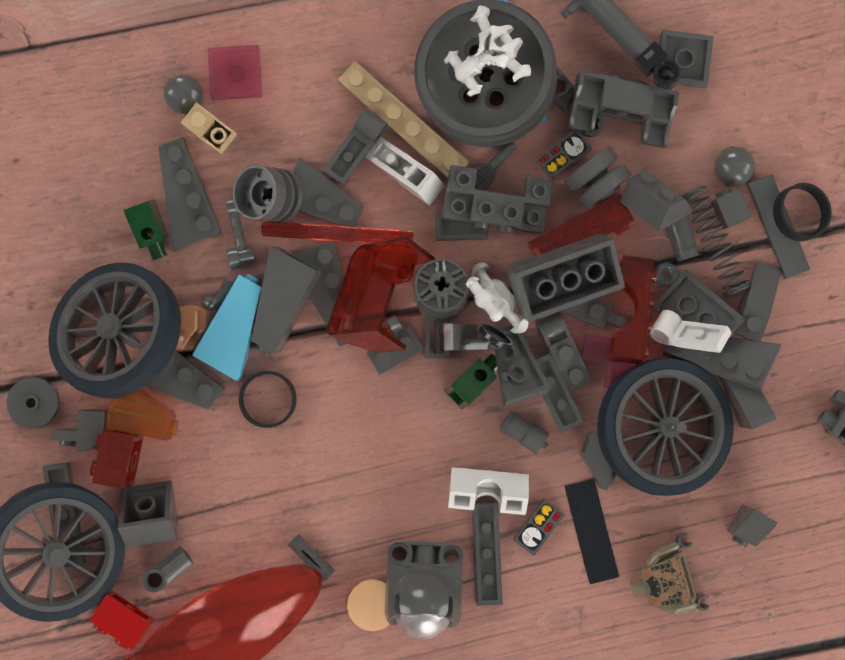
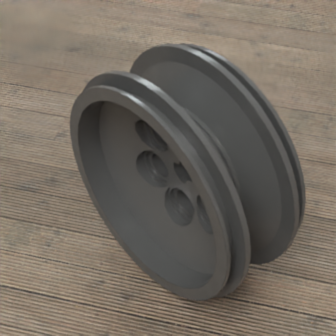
M474 0L448 10L430 26L416 54L414 76L419 99L439 129L451 138L467 145L497 147L524 137L541 122L548 112L555 95L557 67L551 40L542 25L532 15L508 2ZM481 5L490 9V14L487 18L491 26L511 25L514 28L509 34L511 38H521L523 41L517 51L515 60L521 65H530L531 75L520 78L516 85L511 86L505 80L514 73L507 66L503 69L497 65L486 64L482 68V72L474 76L478 85L483 86L478 94L477 101L470 104L465 102V96L470 90L465 83L455 78L454 68L450 62L445 64L444 59L448 56L449 51L458 50V56L463 62L473 49L479 48L478 34L482 31L478 22H472L470 19L476 13L478 6ZM483 73H493V75H491V81H481V79L484 78ZM494 95H501L504 98V102L500 106L490 104V99Z

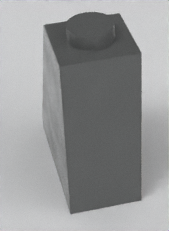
M718 376L740 427L754 429L776 420V416L762 391L759 392Z

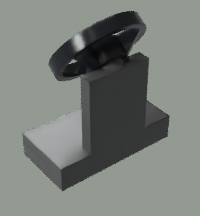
M444 324V350H498L499 347L510 349L513 342L503 332L488 324H482L479 328L480 333L485 337L483 339H477V325Z

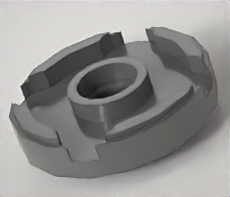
M38 377L24 378L15 383L7 397V410L12 420L20 426L27 428L45 426L55 418L60 406L57 390L54 389L49 381ZM31 398L36 401L33 408L28 403Z

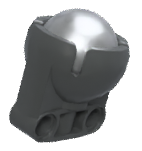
M401 541L395 542L389 547L385 615L389 624L398 625L404 633L416 639H430L441 634L447 627L453 628L458 625L461 618L463 551L459 546L442 542ZM396 552H402L406 555V558L403 561H396L392 556ZM452 554L457 557L458 561L450 564L445 561L444 557Z

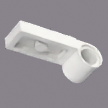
M663 310L649 331V334L655 341L661 344L720 353L730 337L731 331L728 326L682 321L675 312Z

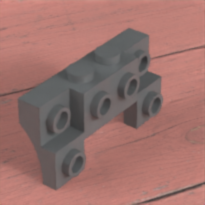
M581 70L576 76L574 97L569 107L567 128L592 133L595 130L597 114L642 124L640 143L665 148L668 145L671 124L678 106L679 92L646 85L643 81L623 80L617 75L605 76Z
M456 165L450 166L447 188L442 204L441 220L473 224L472 228L479 230H488V226L498 228L497 232L512 234L513 230L536 234L544 233L546 209L550 205L553 180L526 177L523 195L515 196L476 190L477 169Z

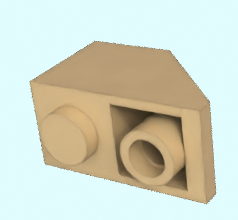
M197 102L180 122L185 128L221 155L238 135Z

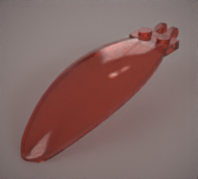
M289 565L252 572L226 581L204 592L179 609L159 627L141 650L123 660H260L279 645L311 609L321 590V574L318 570L309 566Z

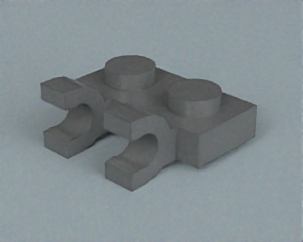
M395 315L386 320L395 335L387 341L381 343L373 328L364 333L373 348L367 352V355L379 375L424 349L411 326L403 330Z

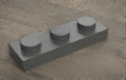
M551 353L536 359L551 387L549 393L542 396L560 433L584 423Z

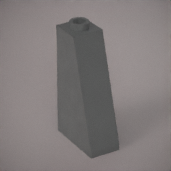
M271 246L269 250L251 339L252 342L258 345V350L268 355L281 352L322 273L320 269L280 247Z

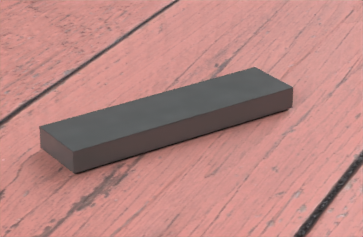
M771 174L748 183V190L780 270H782L784 279L810 270L800 242L791 240L783 235L774 221L773 206L780 192L773 175ZM783 204L785 219L788 225L795 231L786 207Z
M70 462L42 466L45 483L67 482L73 484ZM50 505L49 512L53 532L55 505ZM61 505L58 539L77 513L78 509L76 507ZM80 522L67 540L81 533ZM83 541L70 548H83ZM70 555L69 557L80 564L86 563L85 555ZM67 562V563H66L65 565H63V566H64V567H69V566H73V565Z
M498 500L475 501L472 514L477 606L503 605Z

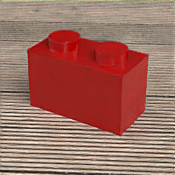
M112 590L105 596L89 621L94 624L93 627L98 632L105 635L108 633L114 637L116 644L120 647L133 650L155 619Z

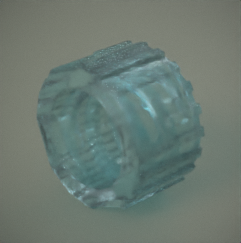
M669 262L661 263L655 268L654 279L658 284L670 285L676 280L678 269ZM663 268H667L671 272L668 280L661 278V270Z

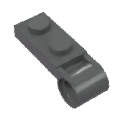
M366 108L360 114L353 126L354 128L323 171L345 186L382 135L388 123Z
M560 312L536 322V327L547 345L569 391L571 392L591 382L590 374Z

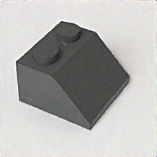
M646 169L628 179L620 201L657 231H661L688 216L693 210L688 202L676 193L674 189L668 187Z
M172 481L120 489L118 530L125 547L177 540L178 519Z

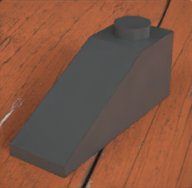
M759 261L756 262L749 280L751 286L746 288L737 311L744 317L745 321L733 333L734 335L748 340L761 341L771 315L782 270Z

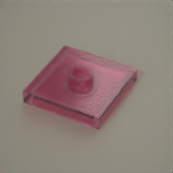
M259 45L208 48L211 100L263 97Z

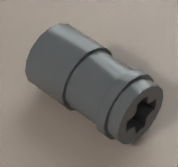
M689 216L665 228L674 251L673 256L677 262L699 255V248L695 243Z
M510 411L499 430L535 454L539 452L541 447L546 449L548 443L545 441L549 432L525 420L517 412Z

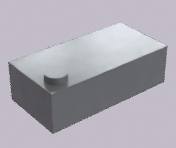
M604 233L506 266L519 314L528 322L625 288L614 240Z

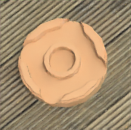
M374 578L363 580L353 587L348 596L347 609L349 617L355 625L363 630L377 631L390 625L385 615L386 582Z

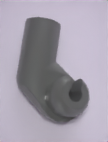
M224 279L215 297L209 293L205 294L201 302L202 306L207 307V310L211 311L219 308L233 283Z

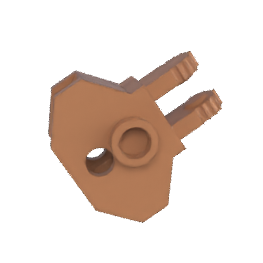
M179 306L181 330L175 351L181 352L195 348L207 331L209 312L203 306ZM153 311L150 314L155 318V313Z

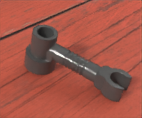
M228 200L225 202L236 247L226 249L230 269L240 268L242 264L255 262L252 247L246 246L239 212L233 200Z

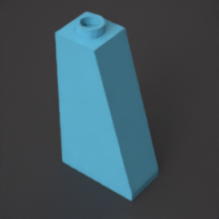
M247 274L246 277L238 275L192 355L236 381H241L244 375L262 289L259 286L261 281L250 274Z

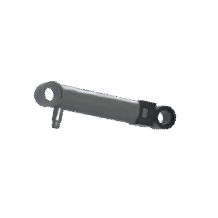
M572 0L561 12L563 18H567L582 6L635 61L636 66L647 78L653 73V81L656 87L671 90L678 84L680 75L678 65L674 61L668 60L667 53L655 41L652 42L613 0ZM663 70H669L674 76L672 79L665 81L659 77V74Z

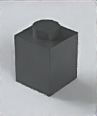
M730 188L718 192L716 193L717 199L711 202L712 206H715L714 211L716 215H719L718 220L720 224L724 225L723 230L752 217L740 189L732 192Z

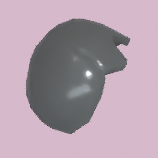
M189 75L172 77L164 87L165 102L176 113L188 114L196 102L199 105L202 103V87L195 78Z
M730 146L722 150L715 160L716 175L724 182L725 186L740 188L747 184L754 174V159L746 149Z

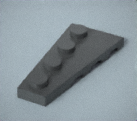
M181 137L159 146L173 251L176 252L222 233L185 140Z

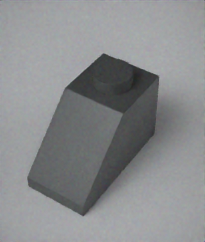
M742 504L728 532L734 535L732 540L744 547L748 543L756 547L775 528L778 522Z

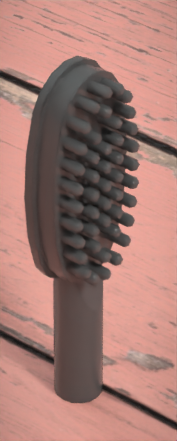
M513 142L506 144L489 163H482L475 167L477 169L476 190L486 191L495 178V170L517 148Z

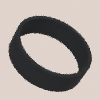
M798 183L779 193L774 202L773 217L776 226L787 238L794 241H807L820 236L827 230L831 222L832 209L828 197L820 188L810 183ZM792 189H801L810 193L819 204L821 222L817 231L811 236L795 232L785 219L783 204L787 194Z
M264 371L256 373L249 377L240 389L239 407L243 416L251 424L261 428H272L283 424L291 417L296 407L297 396L294 386L288 378L277 372ZM271 374L280 377L287 383L292 393V406L288 415L276 424L267 425L255 421L249 416L244 407L245 389L254 378L260 375Z

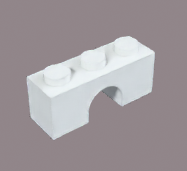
M452 467L448 508L474 510L475 500L480 496L488 495L498 500L500 513L526 515L529 499V474Z

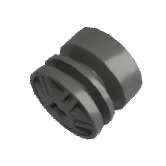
M252 165L243 169L235 179L232 190L233 202L237 211L243 217L257 221L278 223L288 221L300 209L303 198L302 186L298 177L293 172L262 165Z
M434 259L425 263L418 270L414 284L415 303L418 310L426 318L437 322H446L456 318L464 310L469 288L466 285L468 277L465 270L458 263L449 259ZM440 283L445 284L443 291H438Z

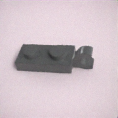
M597 298L560 311L601 329H604L606 323L622 329L627 322V318L611 313L612 304Z

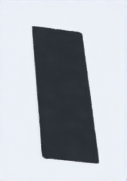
M590 479L565 486L589 583L594 584L618 578L619 573L595 480Z

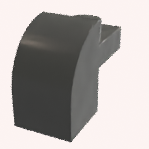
M79 410L78 430L54 429L51 433V440L59 441L61 446H75V441H77V452L94 449L103 443L109 433L110 411Z

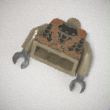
M679 533L676 535L675 540H671L656 548L645 561V566L641 570L642 579L634 580L630 583L634 596L647 594L651 606H657L660 610L676 616L694 612L696 608L701 611L709 609V606L706 604L700 606V601L707 599L708 596L702 593H695L683 550L679 551V548H690L692 546V542H688L685 545L681 543V538L688 533Z

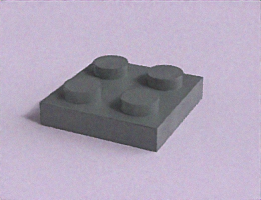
M662 30L659 46L667 53V59L674 61L679 67L680 75L677 85L707 88L714 36ZM663 70L659 74V77L665 81L672 79L674 76L669 70Z

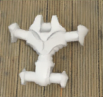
M481 5L478 6L476 13L470 19L472 22H478L482 31L478 34L480 43L477 54L475 53L474 56L469 55L462 62L458 56V50L449 51L448 56L444 59L445 64L450 62L454 68L456 79L465 83L470 90L467 93L470 97L481 92L483 85H478L474 76L480 74L486 64L497 65L503 69L507 66L514 73V82L522 77L531 75L530 65H521L515 60L517 51L523 41L521 38H511L509 34L514 28L511 25L491 26L487 18L490 14V9Z
M479 262L472 269L471 278L467 280L466 284L475 295L476 305L485 309L492 321H499L502 317H506L513 326L510 330L511 332L518 334L525 332L528 328V321L525 319L521 320L514 312L516 300L509 291L507 284L497 279L491 280L486 273V270L489 268L486 263Z

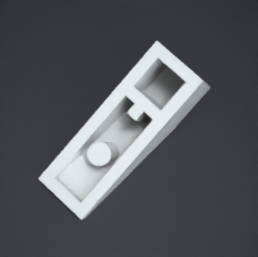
M382 137L366 155L369 161L429 206L445 187L434 172Z

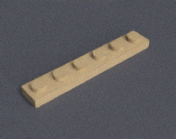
M356 61L338 79L341 85L374 114L387 122V126L447 179L451 165L467 167L469 164L464 157Z

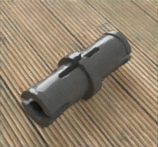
M300 534L287 545L304 561L302 564L305 567L309 566L323 582L335 571L319 555L320 551L318 549L314 550Z

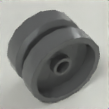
M611 146L594 156L565 180V183L572 192L580 190L585 185L589 186L579 197V201L586 210L598 201L602 202L620 188V184L632 176L625 165H618L610 172L607 170L618 158Z

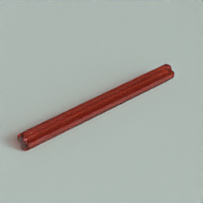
M268 221L262 222L261 226L262 235L268 237L411 246L414 238L413 232L407 230Z

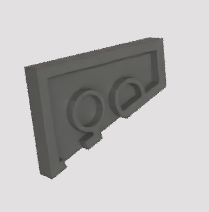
M299 157L294 170V174L298 177L302 186L303 194L298 211L355 231L363 205Z
M687 270L651 306L652 310L659 313L663 310L673 311L680 316L682 321L728 326L731 335L745 321L744 317Z

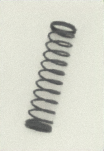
M703 185L683 194L682 197L688 202L707 188ZM704 197L695 201L688 202V204L690 205L702 201L701 203L697 204L692 208L694 210L697 207L704 204L705 202H707L708 200H710L711 197ZM715 206L693 211L691 214L707 210L693 219L692 224L712 219L698 228L696 233L717 228L704 236L700 242L703 243L722 237L705 248L704 251L708 252L727 246L711 256L709 261L731 256L716 265L713 270L736 265L718 276L717 279L720 280L741 274L722 286V289L733 287L724 292L725 296H730L750 287L751 284L748 280L731 284L745 275V271L726 275L739 267L741 262L721 266L737 254L733 252L718 256L729 249L732 243L713 247L724 240L728 234L708 238L722 229L724 225L720 224L703 229L717 220L719 215L698 220L712 211Z

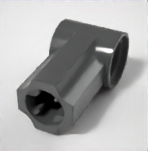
M179 546L144 574L142 584L147 591L152 593L158 592L192 566L194 562L189 554ZM152 573H158L162 577L160 586H154L151 583L150 576Z

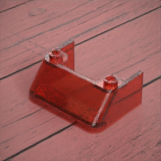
M408 237L359 246L350 258L326 327L327 334L335 340L375 353L405 350L407 345L393 337L388 329L382 327L395 285L408 282L413 276L415 265L427 263L434 260L435 257Z

